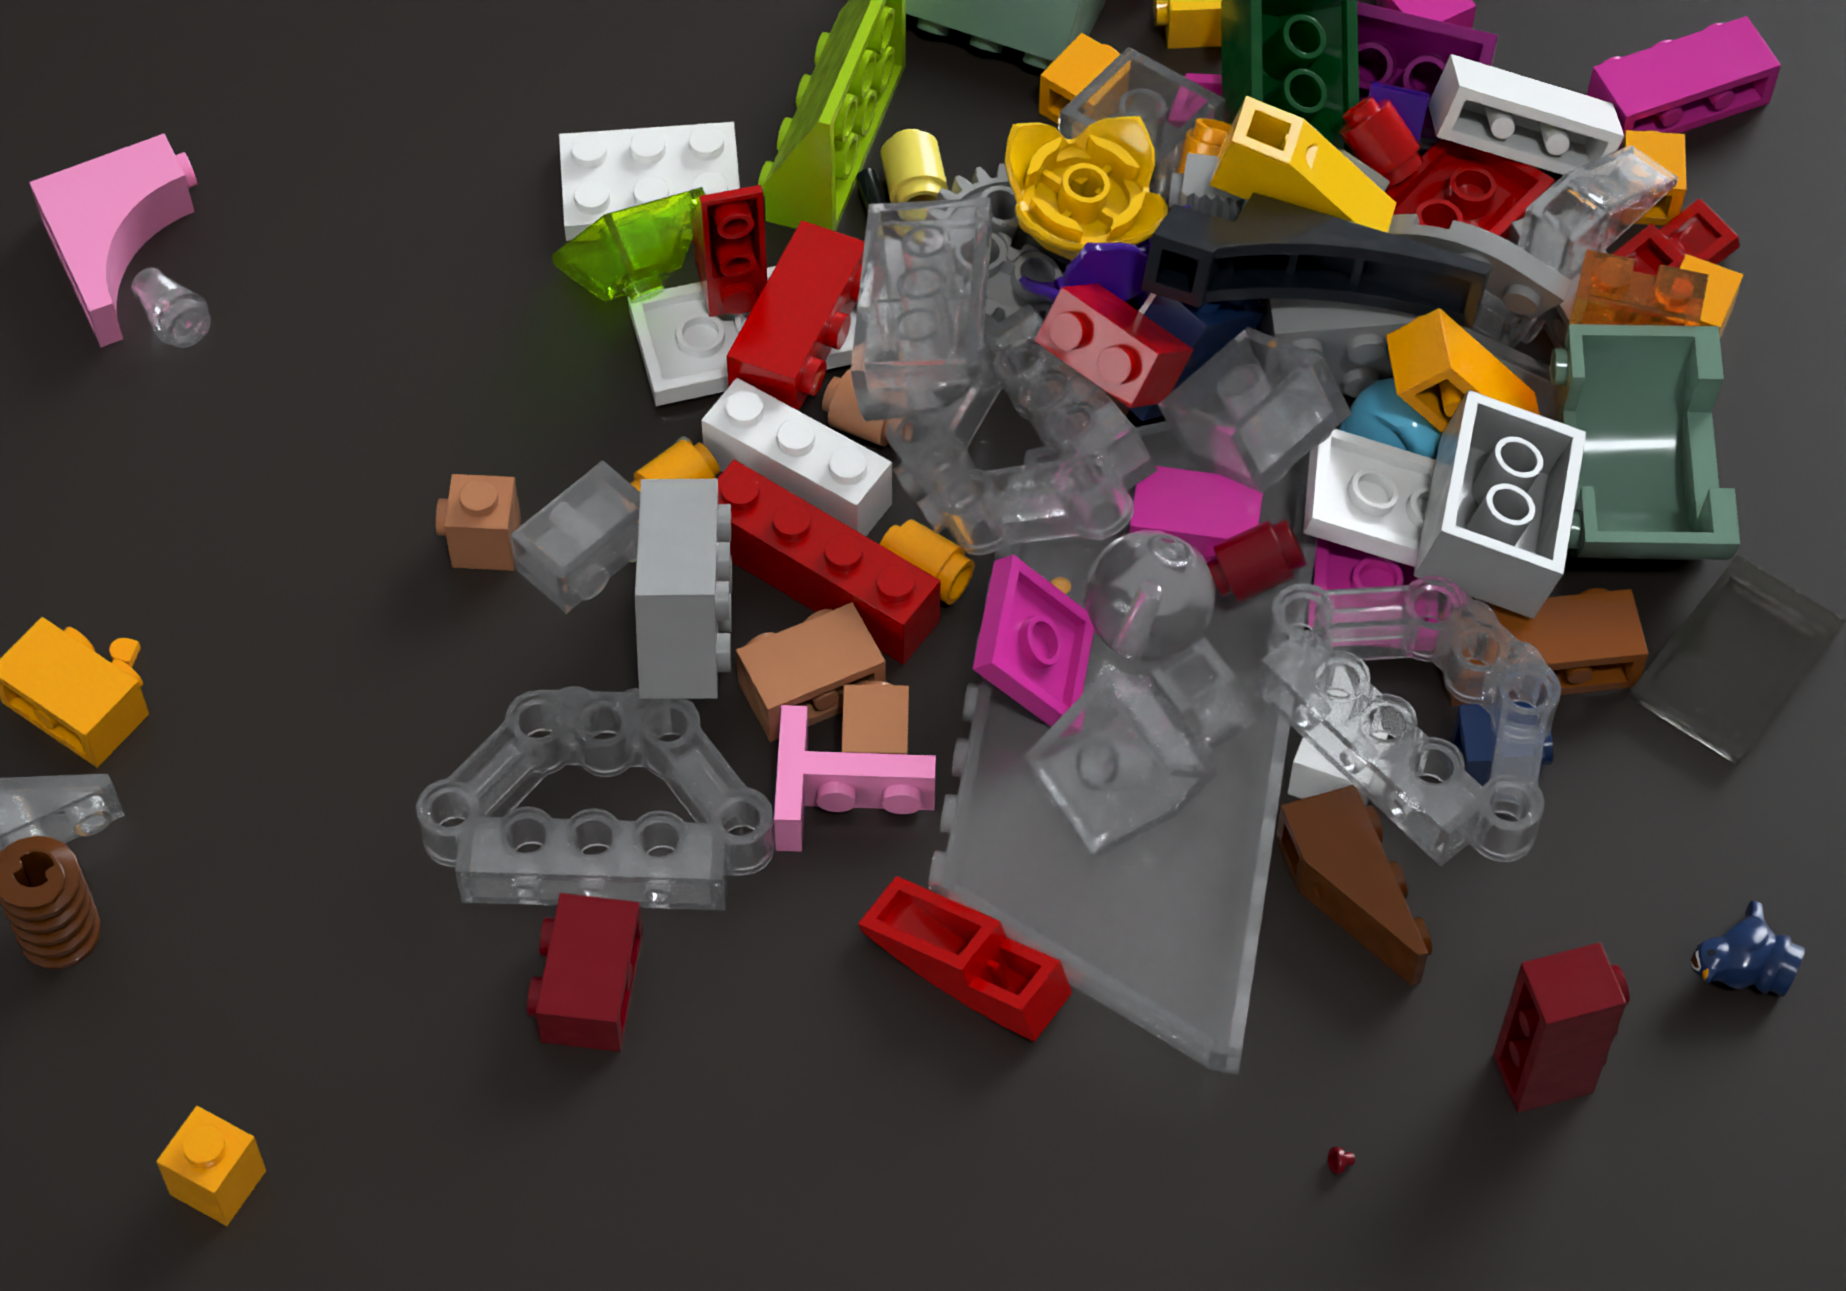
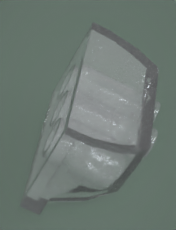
M990 197L869 204L851 362L854 392L860 413L866 422L900 419L941 412L966 395L972 384H980L993 222Z

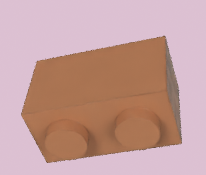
M853 602L835 610L823 609L810 615L803 623L778 633L768 632L760 634L751 639L746 646L736 649L738 683L770 742L779 739L781 705L807 706L808 726H811L843 712L844 685H861L868 681L886 682V661Z

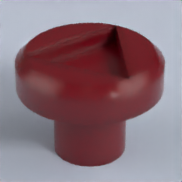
M1340 1146L1332 1147L1328 1153V1164L1334 1174H1342L1346 1166H1353L1355 1164L1353 1152H1344Z

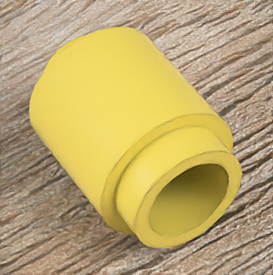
M904 129L888 139L880 151L889 198L892 205L898 208L899 213L903 217L912 220L925 219L929 205H935L939 190L941 188L948 190L937 139L930 133L917 129Z

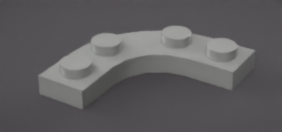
M1398 214L1392 217L1388 231L1390 234L1492 264L1485 290L1502 300L1504 306L1514 313L1533 319L1566 300L1572 280L1524 249L1494 233L1456 220L1452 221L1450 229L1419 225L1420 221L1417 214Z

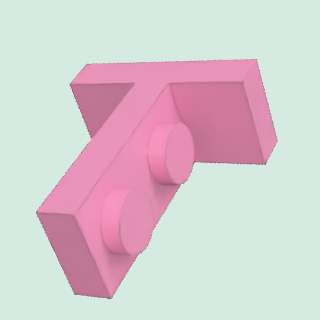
M781 705L774 811L776 851L802 852L805 806H817L830 812H845L852 808L885 809L894 814H911L918 810L935 809V755L808 751L807 706Z

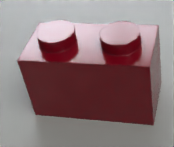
M560 893L555 917L545 916L541 928L539 952L540 956L547 957L543 977H532L528 992L527 1014L537 1018L541 1043L621 1052L643 938L640 902Z

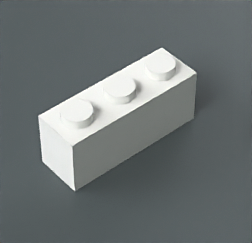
M1452 54L1428 103L1436 137L1598 186L1601 185L1624 137L1613 103Z
M739 378L734 380L701 420L703 445L716 459L720 471L723 472L735 459L864 536L869 534L892 505L891 461Z

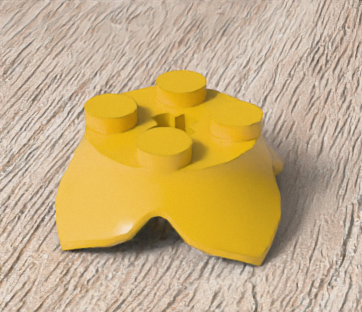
M1140 116L1102 119L1091 123L1076 138L1071 140L1066 139L1056 127L1044 123L1032 122L1012 125L1007 139L1004 162L1007 178L1016 200L1014 211L1020 228L1027 234H1030L1042 247L1072 261L1087 242H1123L1137 245L1153 236V233L1168 213V205L1161 195L1150 193L1149 184L1155 167V155L1150 136Z

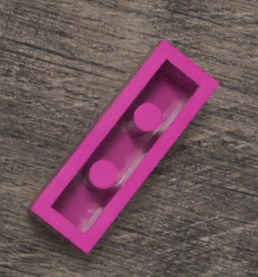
M1745 16L1726 23H1714L1702 31L1675 40L1660 41L1651 48L1624 57L1616 56L1605 60L1600 65L1593 67L1587 96L1613 103L1624 134L1626 130H1652L1661 133L1679 134L1770 103L1781 64L1750 19ZM1622 142L1616 152L1617 154L1620 153Z

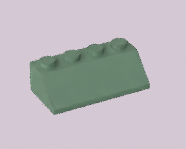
M906 0V14L918 17L916 27L942 36H949L952 28L970 34L969 44L995 53H1002L1004 46H1008L1024 52L1023 62L1047 69L1081 32L1089 36L1106 0Z

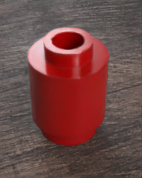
M1372 96L1367 97L1350 108L1342 116L1347 124L1340 130V136L1355 158L1390 181L1386 189L1409 177L1424 163L1417 152L1421 147L1389 99L1377 103Z

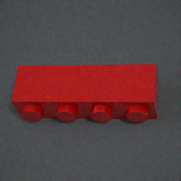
M735 459L717 478L719 504H731L730 555H732V563L814 612L823 609L835 610L853 602L878 649L903 665L940 622L941 580Z

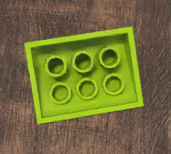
M849 0L840 10L831 32H823L821 34L815 52L816 67L812 75H803L798 87L795 115L793 118H784L777 139V156L774 162L767 160L760 173L758 185L762 186L763 196H765L767 222L797 229L800 221L803 220L833 231L837 230L856 185L855 177L864 166L906 66V0Z

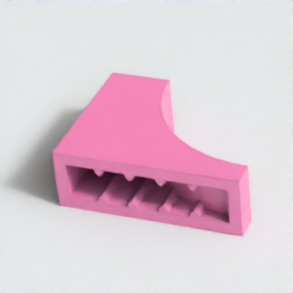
M165 133L29 182L41 221L100 347L123 340L117 319V296L122 277L135 254L150 238L167 225L195 212L189 188L198 185L195 173L185 152L175 155Z

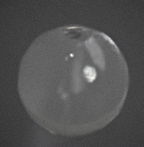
M1140 530L1112 541L1091 565L1088 573L1084 606L1095 634L1107 647L1121 656L1142 662H1158L1188 651L1211 624L1216 586L1204 556L1193 545L1176 535L1160 530Z

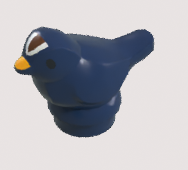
M1751 900L1745 911V919L1721 937L1707 939L1696 947L1691 958V968L1707 983L1721 981L1729 987L1736 989L1755 985L1764 994L1771 991L1784 997L1797 974L1805 948L1792 943L1790 936L1775 935L1764 920L1762 903Z

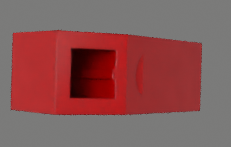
M756 185L701 195L698 199L692 228L695 263L709 317L729 313H746L752 310L767 283L762 186Z

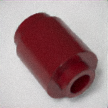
M1287 519L1274 525L1267 520L1213 545L1217 558L1207 562L1210 573L1222 597L1234 593L1239 603L1296 578L1294 571L1307 566L1304 554Z

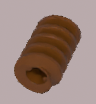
M31 836L16 840L0 852V904L4 909L6 918L9 920L17 943L22 947V953L31 963L45 969H64L79 964L92 953L100 938L101 920L76 855L65 843L43 836Z

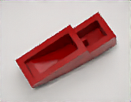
M899 876L893 879L858 923L862 933L929 983L995 1023L1033 1042L1036 1041L1073 993L1060 960L1008 938L1001 921Z

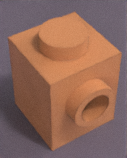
M452 474L448 499L439 498L436 509V533L438 536H446L452 568L514 571L521 523L515 477Z

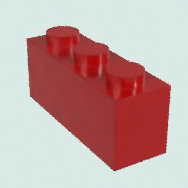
M803 220L800 221L726 356L728 387L736 378H739L798 411L808 394L815 396L818 393L825 377L826 359L832 348L839 350L843 346L850 329V314L856 303L863 305L867 301L874 284L875 271L869 268L868 242Z

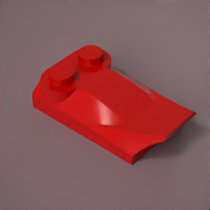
M1440 138L1421 157L1424 161L1422 166L1400 183L1390 187L1385 193L1396 202L1393 215L1417 214L1420 221L1419 225L1450 229L1452 221L1456 220L1482 228L1507 239L1511 222L1528 217L1553 190L1555 179L1531 165Z

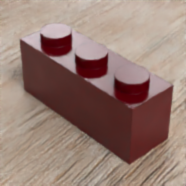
M1601 942L1521 963L1493 1053L1517 1113L1594 1093L1602 1068L1607 1063V1055L1614 1036L1618 1034V1025L1625 1006L1629 1004L1630 1000L1626 977L1619 965H1610Z

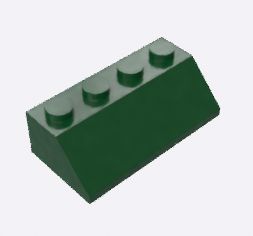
M1222 0V121L1232 124L1245 97L1249 96L1305 119L1337 149L1345 150L1354 156L1339 132L1347 124L1342 116L1359 103L1357 0Z

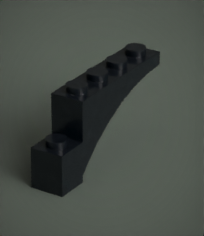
M1253 192L1234 222L1174 204L1153 233L1141 290L1201 308L1204 303L1259 298L1345 302L1386 308L1419 316L1426 315L1440 308L1459 326L1472 329L1478 318L1492 264Z

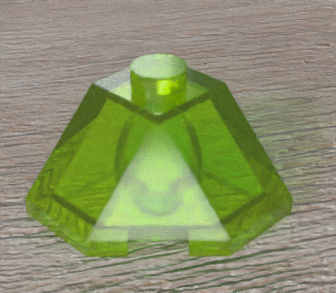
M696 188L604 214L551 256L555 267L604 302L628 295L631 303H637L665 290L662 281L679 270L683 265L693 237L692 222L699 196L705 195L703 188Z

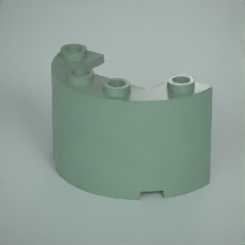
M1569 324L1564 348H1554L1552 350L1550 364L1552 386H1559L1557 422L1586 432L1568 542V553L1573 558L1730 560L1734 557L1740 546L1735 488H1719L1712 411L1724 381L1719 326Z

